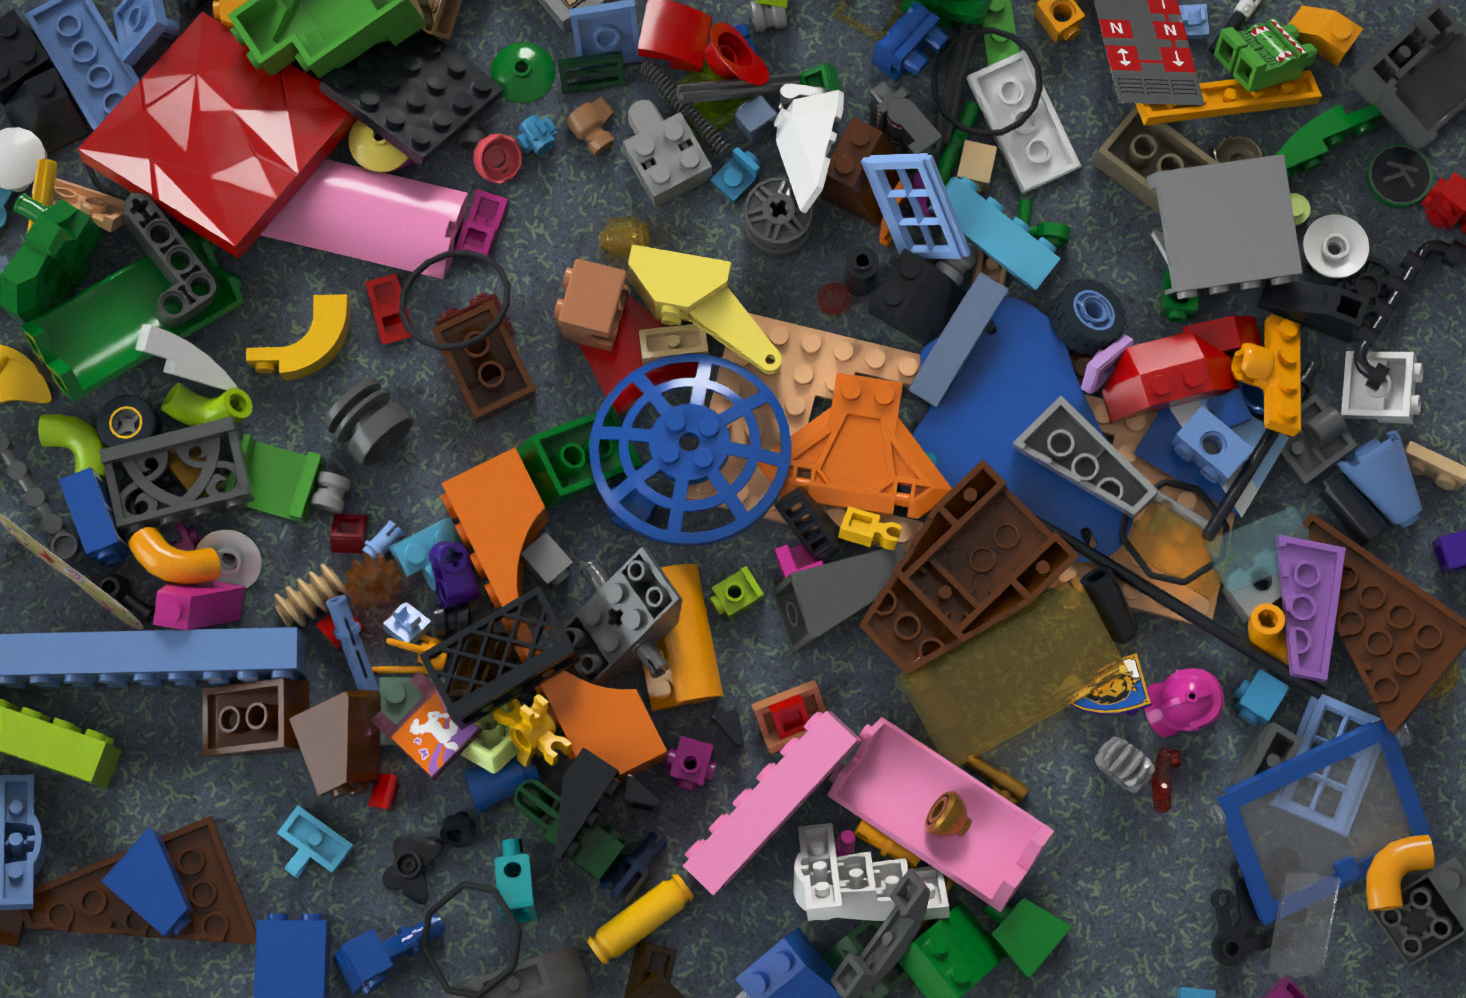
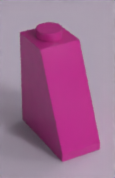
M219 581L188 585L169 582L157 591L153 625L192 630L240 620L246 586Z

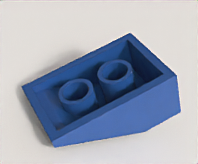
M799 927L785 936L735 978L750 998H842L830 982L835 972Z

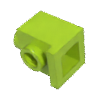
M745 566L740 571L711 587L714 595L709 598L718 615L720 616L725 613L730 620L762 601L764 593L748 567ZM731 588L740 589V597L731 598L728 595Z

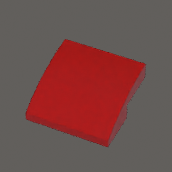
M647 0L638 44V56L670 60V68L702 73L705 59L704 51L708 43L712 17L695 8L674 1Z

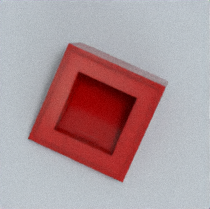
M379 773V780L373 784L368 806L389 812L393 811L401 780L393 774Z

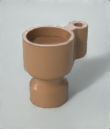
M603 97L598 98L592 103L588 102L581 105L565 120V124L576 138L588 141V148L594 156H599L603 153V148L608 149L615 143V139L609 131L602 129V126L614 114V111Z

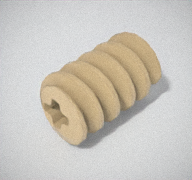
M322 563L320 565L322 575L319 577L312 571L308 572L309 584L299 578L297 580L299 588L297 592L287 586L285 587L286 599L277 593L274 594L275 608L287 627H294V621L302 627L306 626L305 614L314 620L317 619V606L325 612L329 611L325 604L326 601L339 596L340 591L350 597V594L333 569Z

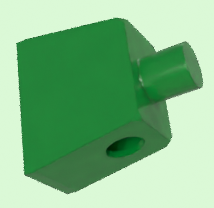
M1024 897L1020 898L1012 908L1007 904L1001 912L989 904L983 910L998 923L989 936L1025 979L1032 976L1072 928L1066 922Z

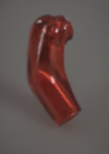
M1163 747L1158 751L1155 759V772L1152 774L1151 790L1154 810L1159 813L1168 812L1171 808L1172 795L1169 767L1177 768L1181 765L1180 753L1177 749L1167 751V747Z

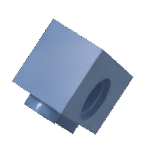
M1203 405L1181 428L1171 442L1175 446V452L1182 459L1188 462L1190 460L1201 468V474L1212 483L1217 482L1221 486L1229 480L1254 450L1252 446ZM1204 442L1214 444L1217 447L1218 454L1210 455L1206 453L1202 444Z

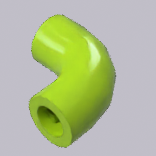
M177 383L165 397L161 411L190 427L231 416L239 424L252 413L253 405L248 394L239 388H230L219 397L209 398L193 392L181 383Z
M42 414L40 416L38 434L42 447H65L69 449L75 458V473L91 467L104 480H107L99 450L105 449L106 445L102 442L97 429L93 425L76 416L63 414Z

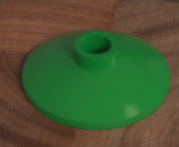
M518 42L506 46L496 55L491 66V79L504 88L501 96L516 103H529L540 99L549 91L555 78V66L551 56L542 47L529 42ZM519 65H526L528 67L524 73H520L516 69Z

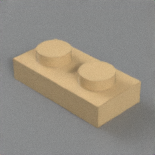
M695 324L639 330L643 365L673 355H709L706 332Z
M1412 441L1404 447L1413 475H1424L1435 480L1437 486L1445 490L1454 489L1458 491L1466 483V466Z

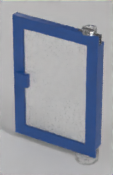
M1382 719L1374 723L1369 722L1224 789L1223 793L1214 796L1216 804L1209 807L1210 815L1216 825L1224 824L1261 924L1267 925L1366 878L1374 856L1392 841L1409 836L1429 835L1432 844L1435 845L1401 751L1402 748L1411 744V736L1406 724L1393 736L1389 733Z

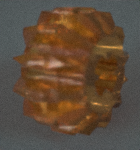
M366 553L363 563L353 559L352 565L354 570H346L345 577L348 580L345 584L346 593L352 594L351 601L355 605L362 602L363 609L366 611L371 608L372 604H376L377 609L381 611L383 608L382 602L387 601L394 604L395 598L393 594L401 593L402 587L399 582L403 579L400 570H396L397 565L394 560L385 561V557L381 553L376 556L375 560H372L370 554Z

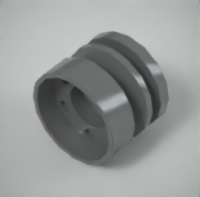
M769 178L758 183L749 192L744 204V230L750 246L765 257L786 259L798 254L807 245L812 233L813 204L806 214L800 211L788 178ZM784 211V215L780 214L777 218L773 217V212Z
M367 378L348 390L332 406L323 422L324 428L329 433H335V439L339 443L349 441L347 450L362 467L374 465L387 455L376 444L383 435L386 434L397 445L406 437L414 423V418L399 402L388 404L390 393L385 389H381V384L375 378Z

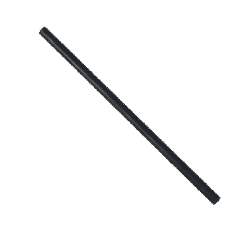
M1035 515L1052 533L1056 531L1075 551L1091 560V563L1098 567L1111 568L1116 578L1318 700L1325 691V687L1313 680L1290 676L1289 666L1097 551L1090 545Z

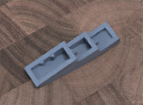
M979 273L908 389L910 392L935 407L939 406L953 380L958 376L1009 291L1007 287L985 274Z

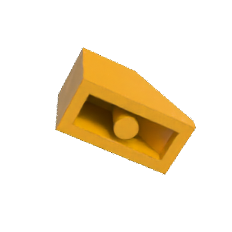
M1303 5L1289 23L1298 29L1300 35L1299 42L1302 44L1311 43L1317 49V54L1337 67L1363 30L1362 27L1335 10Z

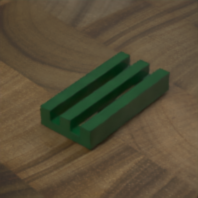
M622 50L558 60L563 94L627 85ZM617 62V64H611V65H604V66H597V67H590V68H583V69H576V70H569V71H566V70H565V69H572V68H579V67H585V66H592V65H599V64H606V63ZM614 72L619 73V76L572 83L567 82V79L592 77Z

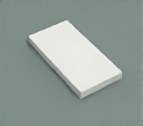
M1024 50L966 77L990 130L1002 129L1018 121L1031 106L1036 90L1035 69ZM1044 86L1037 108L1026 122L1002 136H994L1022 195L1082 167Z

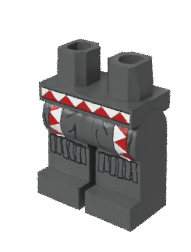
M886 80L872 89L870 97L873 100L869 104V109L876 116L875 128L882 132L885 131L887 139L892 144L899 145L905 154L928 153V155H933L934 161L937 160L940 154L942 135L917 106L908 99L909 94L902 87L895 92ZM918 168L907 169L911 173V175L913 173H919Z

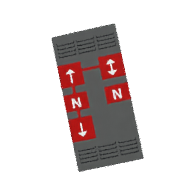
M1094 0L1119 103L1204 105L1177 0Z

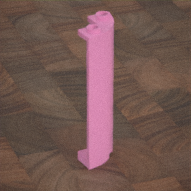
M325 159L261 235L413 272L425 260L446 251H454L455 237L465 219L468 193L392 174L372 172L362 167ZM453 257L430 265L421 274L444 279L451 267Z
M881 717L873 726L867 724L858 736L861 742L855 756L845 766L840 763L832 773L829 781L833 785L827 796L1001 912L1019 888L1022 880L1030 868L1033 867L1055 831L885 718ZM955 791L965 803L967 817L972 819L969 830L962 837L957 834L940 837L926 831V817L935 801L945 792Z

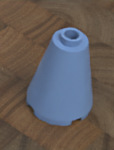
M1395 430L1385 433L1388 438L1387 440L1380 443L1377 438H1374L1345 455L1346 461H1338L1337 464L1340 470L1392 525L1400 524L1404 528L1420 519L1418 513L1423 508L1402 439Z

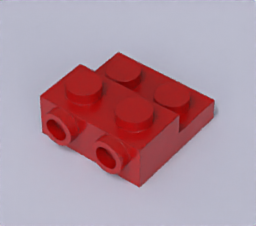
M1454 172L1448 181L1441 177L1420 204L1425 207L1423 212L1428 215L1427 219L1433 226L1450 231L1458 222L1462 225L1461 229L1466 234V180Z

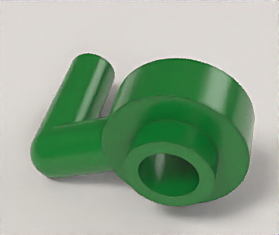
M1020 199L1017 218L1029 226L1032 200ZM1043 222L1039 223L1038 226H1029L1031 229L1028 233L1037 240L1043 237L1057 249L1061 248L1062 244L1069 242L1071 228L1067 225Z

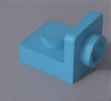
M736 147L732 151V158L710 179V183L734 204L761 177L760 162L751 152L746 151L744 153L739 147Z

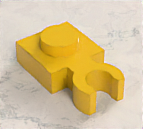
M848 506L838 538L871 547L872 542L875 541L885 549L895 550L902 526L894 522L880 523V515Z

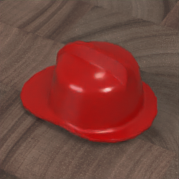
M716 23L711 27L709 33L710 42L705 48L704 53L708 66L717 76L724 80L740 78L756 86L764 85L769 81L768 68L748 45L739 31L726 23Z

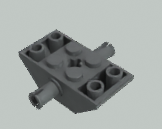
M641 547L611 578L608 577L598 560L586 563L585 567L588 571L582 567L580 573L595 592L594 596L563 626L582 659L573 665L582 679L599 686L635 667L640 661L648 669L652 678L665 674L666 672L662 667L669 670L671 665L656 645L678 624L682 598L648 549ZM556 633L554 637L557 640V642H560L561 638L559 634Z

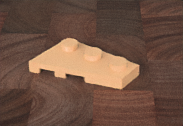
M58 178L55 179L52 205L62 199L91 216L98 227L109 232L124 225L123 210L126 200Z

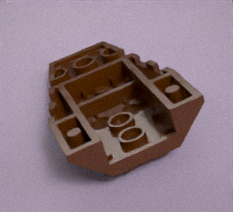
M984 459L934 505L927 516L928 518L915 535L901 561L898 562L891 577L859 625L906 675L911 674L1029 606L1080 557L1056 531L1052 533L1007 488V482Z

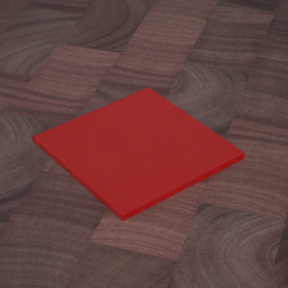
M629 293L612 351L579 344L606 397L621 380L634 370L644 366L639 330L666 327ZM699 363L670 364L654 369L644 375L656 387L661 383L674 379L696 377ZM632 382L619 394L611 407L614 406L617 415L629 410L644 394Z

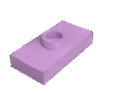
M1123 334L1105 350H1099L1093 360L1087 364L1081 389L1091 394L1104 385L1126 348L1133 346L1134 339Z

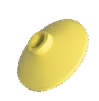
M358 119L353 124L349 134V149L353 158L360 166L372 172L384 173L401 167L409 159L408 156L385 139L382 141L375 140L374 137L377 133Z

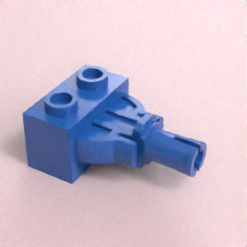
M438 915L432 916L428 942L445 933V927ZM424 921L411 928L404 925L399 927L397 930L398 935L383 942H380L372 928L341 945L332 960L352 996L362 991L364 996L375 991L383 985L382 982L388 979L386 974L392 968L394 961L407 953L411 958L419 954Z

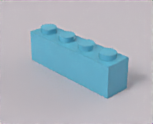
M965 176L961 179L952 177L945 188L965 239L1028 288L1037 290L1061 259L1054 254L1057 248L1043 237L1037 240L1028 233L1031 228L1021 219L1015 217L1011 220L1002 213L1005 207L994 198L989 196L985 200L976 193L979 187ZM931 204L928 210H930L933 214L936 215L933 205Z

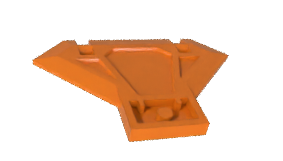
M837 373L832 406L790 436L792 447L790 469L786 483L779 496L782 498L801 486L817 504L848 508L850 506L867 512L893 515L894 505L908 507L907 518L919 519L932 510L934 505L952 488L898 417L903 382ZM781 443L770 451L781 453ZM758 462L757 466L768 481L772 483L778 467ZM798 470L811 472L810 479L797 477ZM897 485L911 487L910 494L897 492Z

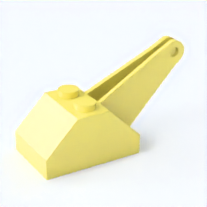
M632 244L628 262L629 280L656 319H660L661 323L666 326H679L681 323L690 324L692 322L758 368L762 373L773 375L780 370L781 354L729 289L731 262ZM767 359H772V360L774 361V363H773V364H767V363H766V360H767Z

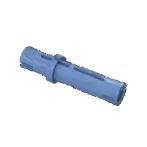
M340 595L329 599L325 604L329 609L335 626L333 633L335 638L341 642L357 689L379 690V685H377L369 658L359 635L361 627L359 622L354 621L347 596Z

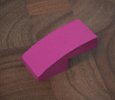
M477 189L467 220L464 219L455 250H471L489 256L510 200Z

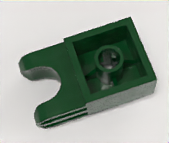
M537 780L524 781L515 791L514 799L516 806L527 818L547 832L543 838L556 848L561 797ZM594 824L591 829L585 826L578 837L582 843L570 860L601 883L627 852L623 845L625 839L609 825L604 830L597 824Z

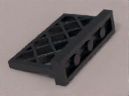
M540 586L419 655L447 707V712L452 722L461 730L582 660ZM539 598L543 606L539 620L522 617L526 605ZM547 615L549 616L552 624L545 622ZM503 618L514 620L509 638L492 634L496 622ZM521 622L537 626L532 644L515 640ZM543 628L557 631L561 638L560 642L549 648L538 645ZM473 635L484 638L479 655L462 652L466 639ZM490 640L507 643L501 661L485 657ZM513 645L530 649L527 660L520 665L508 663ZM442 653L454 655L448 673L436 670L431 660ZM460 657L476 661L471 679L455 675ZM483 663L499 666L496 679L489 683L478 681ZM440 677L446 678L445 684H443ZM453 680L469 684L466 696L453 703L449 696Z

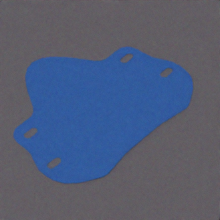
M1005 297L992 318L997 329L996 333L989 335L985 330L939 406L931 405L912 436L925 453L935 455L936 463L934 465L951 488L984 459L1007 482V488L1033 514L1082 542L1084 540L1081 536V529L1089 528L1096 541L1094 549L1106 556H1110L1123 545L1119 538L1122 512L1013 449L1012 443L1060 396L1073 406L1103 437L1104 435L1077 380L1067 346L1063 341H1060L1057 333L1053 331L1051 327L1052 322L1049 320V317L1027 302L1014 297ZM939 338L931 341L922 349L920 355L921 366ZM900 486L903 493L910 494L911 487ZM1130 517L1128 518L1126 537H1128L1133 523V519ZM1078 553L1080 557L1075 561L1092 562L1080 553Z

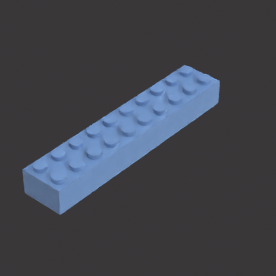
M297 627L0 634V686H5V690L21 691L26 690V684L39 685V689L57 690L60 689V683L73 684L75 689L94 688V683H107L108 688H127L128 682L141 683L142 687L155 688L162 687V681L175 682V686L192 687L196 686V680L209 681V685L227 686L230 685V680L233 679L243 680V683L280 678L298 680V678H307L308 637Z

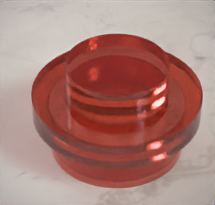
M827 283L819 290L817 303L824 313L839 315L848 308L850 294L847 288L840 283Z

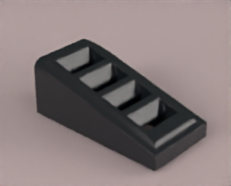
M801 486L775 502V508L807 552L816 561L841 545L842 539L838 538L840 527ZM801 502L802 507L795 511L791 509V507ZM806 514L810 515V517L805 519L804 521L800 519ZM815 525L819 527L814 531L810 529Z

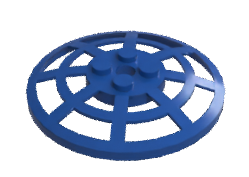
M681 354L649 362L631 372L614 387L605 398L596 415L591 431L589 455L591 471L598 492L607 507L622 523L634 532L656 542L672 546L696 547L712 545L731 539L752 527L765 516L777 501L786 483L790 469L792 447L789 425L783 408L773 392L760 378L746 368L727 359L704 354ZM699 363L695 378L674 379L661 383L656 387L644 375L654 369L670 364ZM712 365L725 367L740 374L760 392L743 400L728 387L709 380ZM633 382L644 395L630 408L622 427L603 426L605 416L614 400ZM693 387L690 404L671 407L662 396L663 393L674 389ZM706 391L716 392L734 405L717 414L712 409L703 406ZM649 402L661 415L655 421L652 429L632 428L638 414ZM766 403H769L773 409L779 425L781 453L760 448L759 427L752 411ZM743 416L750 433V445L730 442L727 425ZM687 437H694L699 441V446L693 451H685L680 447L681 441ZM600 440L619 441L620 461L627 479L612 491L606 483L601 468L599 455ZM629 441L649 443L651 460L637 471L633 467L630 458ZM729 456L748 459L741 474L729 485L720 472L727 463ZM758 462L778 467L776 476L766 494L756 506L747 511L737 494L750 481ZM657 472H660L667 479L675 482L672 498L654 491L645 481ZM709 480L718 492V494L705 499L686 500L688 485L699 484ZM636 489L650 502L670 509L667 530L657 528L640 520L626 510L620 502ZM725 503L736 519L728 525L709 531L681 532L684 512L705 511Z

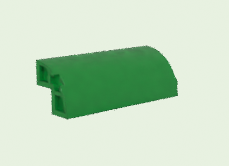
M189 230L181 235L214 278L216 290L212 304L207 309L177 328L164 327L156 317L159 297L163 292L171 288L172 285L148 255L20 326L42 364L45 363L52 373L54 382L73 403L154 356L135 350L142 324L153 325L181 338H185L245 303L240 292L243 289L240 279L234 272L229 273L218 265L214 256L217 252L214 243L193 230ZM181 260L171 262V265L178 270L188 267ZM195 286L191 289L198 296L208 294V291L202 286ZM175 304L164 306L165 311L170 314L181 312V309Z

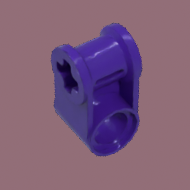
M440 541L434 544L429 552V561L440 604L447 609L478 599V584L473 575L467 549L457 542ZM449 551H451L453 553V557H450L448 559V562H445V557L448 556L450 553Z

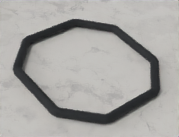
M1168 479L1161 480L1153 485L1157 490L1164 486L1196 492L1212 514L1217 509L1203 489L1197 485ZM1122 513L1119 531L1120 541L1144 573L1151 579L1187 585L1222 563L1226 558L1230 527L1225 520L1222 525L1223 533L1219 557L1184 579L1154 573L1127 539L1126 530L1129 516Z
M464 881L460 882L427 910L420 948L424 958L446 993L467 998H482L515 971L518 964L522 929L497 888ZM464 888L492 893L515 931L510 966L478 992L450 987L427 949L432 915Z

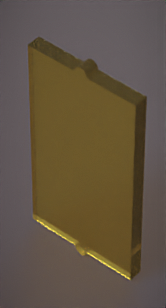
M1154 501L1149 504L1140 521L1134 523L1135 529L1129 538L1130 543L1146 563L1166 575L1183 579L1219 557L1221 541L1216 538L1212 542L1205 540L1201 536V529ZM1227 546L1226 558L1222 563L1184 586L1211 600L1221 581L1227 579L1228 575L1226 572L1238 552Z

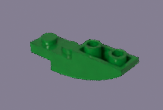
M1341 104L1309 121L1276 154H1284L1288 180L1293 177L1292 173L1303 169L1304 173H1308L1322 165L1321 161L1327 154L1328 149L1335 148L1345 142L1346 136L1355 133L1357 137H1360L1375 128L1374 124L1381 116L1380 111L1372 104L1346 115Z

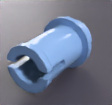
M390 520L371 541H365V547L362 549L363 553L376 564L380 560L384 561L386 559L384 555L390 550L389 546L397 543L405 536L404 532L399 527L395 528L396 524Z

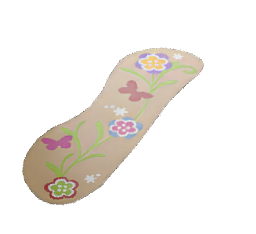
M0 513V523L18 542L75 582L120 620L135 629H144L140 621L119 602Z

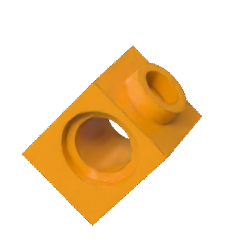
M1039 0L1036 2L1033 13L1055 44L1062 39L1069 42L1077 37L1082 31L1081 27L1085 19L1084 13L1074 0ZM1063 14L1068 18V21L1059 22L1054 18V15Z

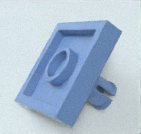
M123 0L112 13L122 62L133 66L159 36L173 40L179 31L178 21L166 18L163 0Z
M634 0L569 9L577 57L622 50L624 64L643 61V58L638 56L640 37ZM617 62L579 67V69L617 64Z

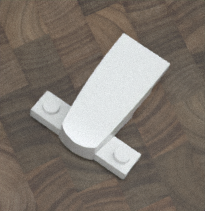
M832 823L798 827L801 852L798 853L795 859L793 894L799 906L807 911L808 921L830 920L832 918L885 921L896 906L889 896L908 871L906 858L872 863L871 851L836 857ZM932 866L912 869L930 889L929 902L923 920L950 918L943 873Z

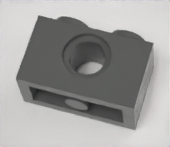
M1275 722L1261 725L1230 785L1233 786L1295 757L1304 740ZM1277 790L1256 799V801L1273 800Z

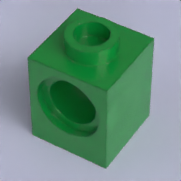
M1166 269L1162 277L1160 316H1168V320L1171 322H1187L1188 318L1193 319L1198 311V296L1186 298V303H1177L1171 294L1165 295V290L1172 288L1169 269Z

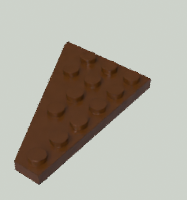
M1311 512L1291 537L1346 548L1335 628L1389 733L1395 736L1466 650V620Z
M213 816L162 836L194 910L188 917L191 919L190 924L178 936L173 934L169 938L161 935L101 882L128 850L35 887L34 908L20 909L28 929L256 944L254 923Z

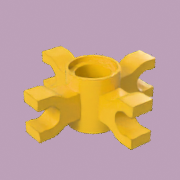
M540 694L534 697V703L531 708L525 704L521 707L520 702L514 699L507 703V708L512 712H505L499 708L494 711L493 719L499 724L511 727L509 729V736L513 744L519 749L517 761L526 768L531 765V758L535 753L539 757L544 755L546 762L554 766L558 763V754L553 750H561L567 756L571 753L572 743L569 740L554 735L556 732L555 724L546 713L549 701Z

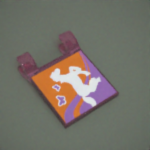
M419 671L410 682L417 687L424 697L398 724H394L380 711L371 721L435 781L483 730L475 723L462 730L455 725L447 712V707L437 688Z

